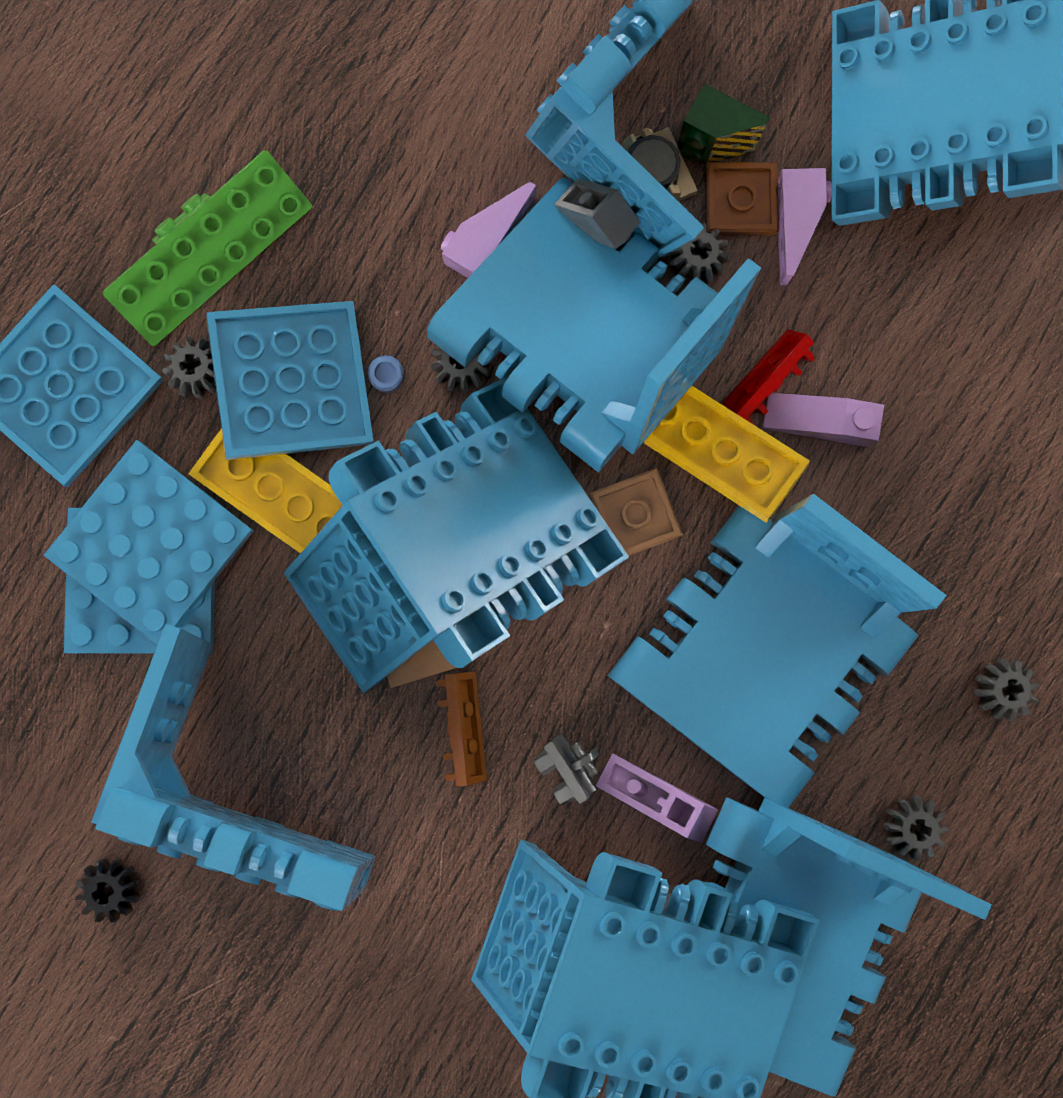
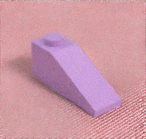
M826 168L782 169L778 176L780 285H788L794 276L827 203L831 201L832 184L831 181H826Z
M531 182L525 184L462 222L456 232L450 231L441 245L444 264L469 278L523 219L536 198V185Z
M771 393L767 397L766 408L768 413L764 415L762 429L869 447L879 441L884 405L849 398Z
M613 753L596 784L598 788L682 836L700 843L703 842L718 812V809Z

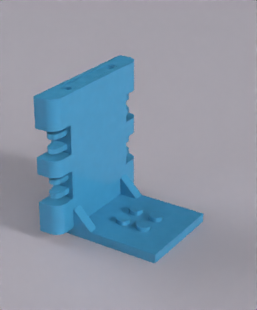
M635 0L632 3L633 7L631 10L624 5L609 22L611 28L608 31L610 33L604 37L598 34L584 49L585 58L578 66L572 63L557 79L561 87L554 95L550 94L536 111L540 114L525 134L573 183L579 178L617 189L641 222L632 231L630 238L637 233L641 234L647 241L649 240L660 249L658 259L695 239L704 226L615 140L613 91L695 0Z
M880 0L832 11V221L842 226L888 218L891 212V205L893 209L903 207L905 185L912 184V197L915 205L925 203L932 211L959 207L963 205L964 194L967 197L977 194L979 188L978 172L987 171V185L990 193L999 192L1002 188V168L1003 192L1008 198L1063 190V0H1002V5L1001 0H986L987 9L977 11L978 0H925V7L924 4L913 7L912 27L904 28L905 19L902 11L891 12L889 16L887 8Z
M563 177L556 182L436 312L428 325L427 338L465 368L482 349L483 351L477 359L482 365L490 363L499 351L505 354L507 358L500 363L495 375L503 380L511 373L502 388V397L522 413L545 387L547 389L539 397L535 407L543 411L549 407L556 396L560 397L565 403L556 411L553 419L558 425L566 421L574 410L578 411L563 430L560 443L599 473L621 446L631 454H634L721 352L761 267L748 258L719 293L695 277L677 297L675 294L686 279L678 274L664 287L658 282V279L662 278L668 267L662 261H659L647 274L649 269L658 260L660 249L649 240L647 241L641 234L637 233L625 246V243H623L617 249L594 241L555 207L554 204L573 184Z
M507 377L472 393L462 403L460 413L455 415V424L450 420L443 421L437 412L416 421L407 431L406 440L400 442L402 457L395 449L385 450L378 440L338 460L329 471L330 485L343 506L286 569L284 575L363 694L375 687L433 641L451 665L463 668L510 636L506 630L510 625L508 615L515 620H522L523 618L531 621L535 620L564 601L561 596L563 590L561 582L567 586L575 584L581 587L587 586L629 558L528 408L522 413L502 397V388Z
M815 494L778 513L772 521L769 520L767 523L738 505L710 541L713 546L738 565L734 567L724 558L712 552L708 557L711 564L729 577L722 586L713 580L709 574L700 570L697 571L694 577L715 595L711 597L690 580L681 578L665 599V601L693 621V624L690 626L669 610L663 615L671 626L684 633L677 644L674 643L664 632L655 628L649 634L669 650L670 654L666 657L644 639L637 636L607 674L609 678L763 798L765 797L788 808L815 774L808 766L788 751L791 747H794L813 762L815 761L818 754L815 749L798 739L807 728L822 742L828 743L832 736L813 721L814 717H817L837 734L843 736L860 712L834 692L837 688L847 697L858 703L863 696L857 688L843 680L847 673L851 670L859 679L871 685L877 678L857 660L860 658L882 676H889L918 637L917 633L897 616L903 612L937 609L947 596Z
M165 623L91 823L97 824L96 830L117 836V839L140 846L144 845L150 848L158 846L156 850L158 853L178 859L181 858L182 853L197 857L196 865L202 868L236 875L235 878L259 885L260 880L263 879L275 883V891L294 898L300 897L329 910L343 911L365 891L374 865L375 855L330 840L325 841L260 817H253L216 805L212 801L190 794L173 758V753L213 644L181 628Z
M726 797L706 843L715 851L737 861L735 866L716 860L713 865L716 872L724 876H730L725 889L733 894L731 899H734L737 903V915L735 916L732 929H734L742 907L748 904L755 905L760 900H767L804 911L820 919L769 1072L833 1097L837 1095L856 1050V1047L847 1039L834 1034V1032L837 1031L851 1036L854 1027L849 1022L840 1019L842 1013L846 1009L851 1013L860 1014L864 1006L849 997L852 995L875 1004L886 979V976L876 969L864 965L866 960L881 966L884 957L871 950L870 947L874 939L883 944H890L893 938L892 935L879 929L880 924L882 923L905 933L922 892L986 920L992 904L882 849L765 797L759 811ZM710 882V884L720 886L716 883Z
M520 839L471 981L527 1052L522 1068L521 1084L528 1098H595L601 1092L600 1089L603 1086L606 1074L609 1075L605 1089L606 1098H675L677 1091V1098H760L820 919L804 911L767 900H760L755 905L748 904L742 907L734 929H732L735 916L737 915V903L734 899H731L733 894L723 887L700 880H692L688 885H677L672 891L667 908L663 909L667 900L669 885L667 879L661 878L662 872L653 866L602 852L595 859L588 880L585 882L572 876L534 843Z

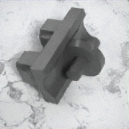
M563 733L550 740L544 746V750L533 760L543 775L556 768L564 780L552 788L553 794L560 805L575 800L580 804L589 799V795L597 789L591 779L598 774L597 769L592 763V760L599 756L597 749L594 748L585 752L579 741L570 746Z

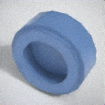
M379 356L371 362L368 368L369 381L380 392H394L400 388L404 381L403 367L392 356Z

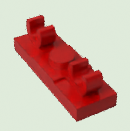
M787 329L721 404L755 425L750 420V415L754 410L762 415L768 413L766 406L761 402L781 387L783 380L789 373L798 376L802 374V371L797 366L799 359L802 358L809 362L815 360L813 353L808 350L814 344L813 340L808 334Z

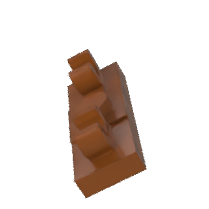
M476 671L446 674L445 679L435 682L436 687L444 686L447 692V699L437 701V706L448 707L449 711L447 712V733L450 737V745L453 752L444 754L443 760L454 761L455 769L454 773L446 774L445 779L448 781L456 780V786H468L487 781Z

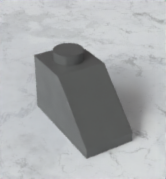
M579 178L554 204L562 214L594 241L614 249L625 243L630 238L632 231L641 223L617 189Z

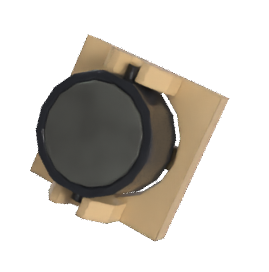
M669 127L653 133L652 129L645 128L640 135L635 137L634 134H631L622 142V147L678 202L697 194L698 190Z

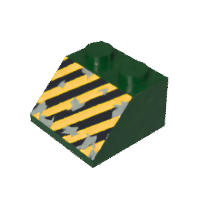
M704 83L683 121L677 146L686 159L693 162L701 161L704 164L755 151L770 118Z

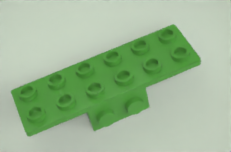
M262 151L212 196L205 193L201 197L195 194L189 198L181 207L184 210L181 215L174 221L171 217L167 218L154 230L157 236L152 241L156 245L103 290L104 297L151 346H156L312 208V204L268 151Z

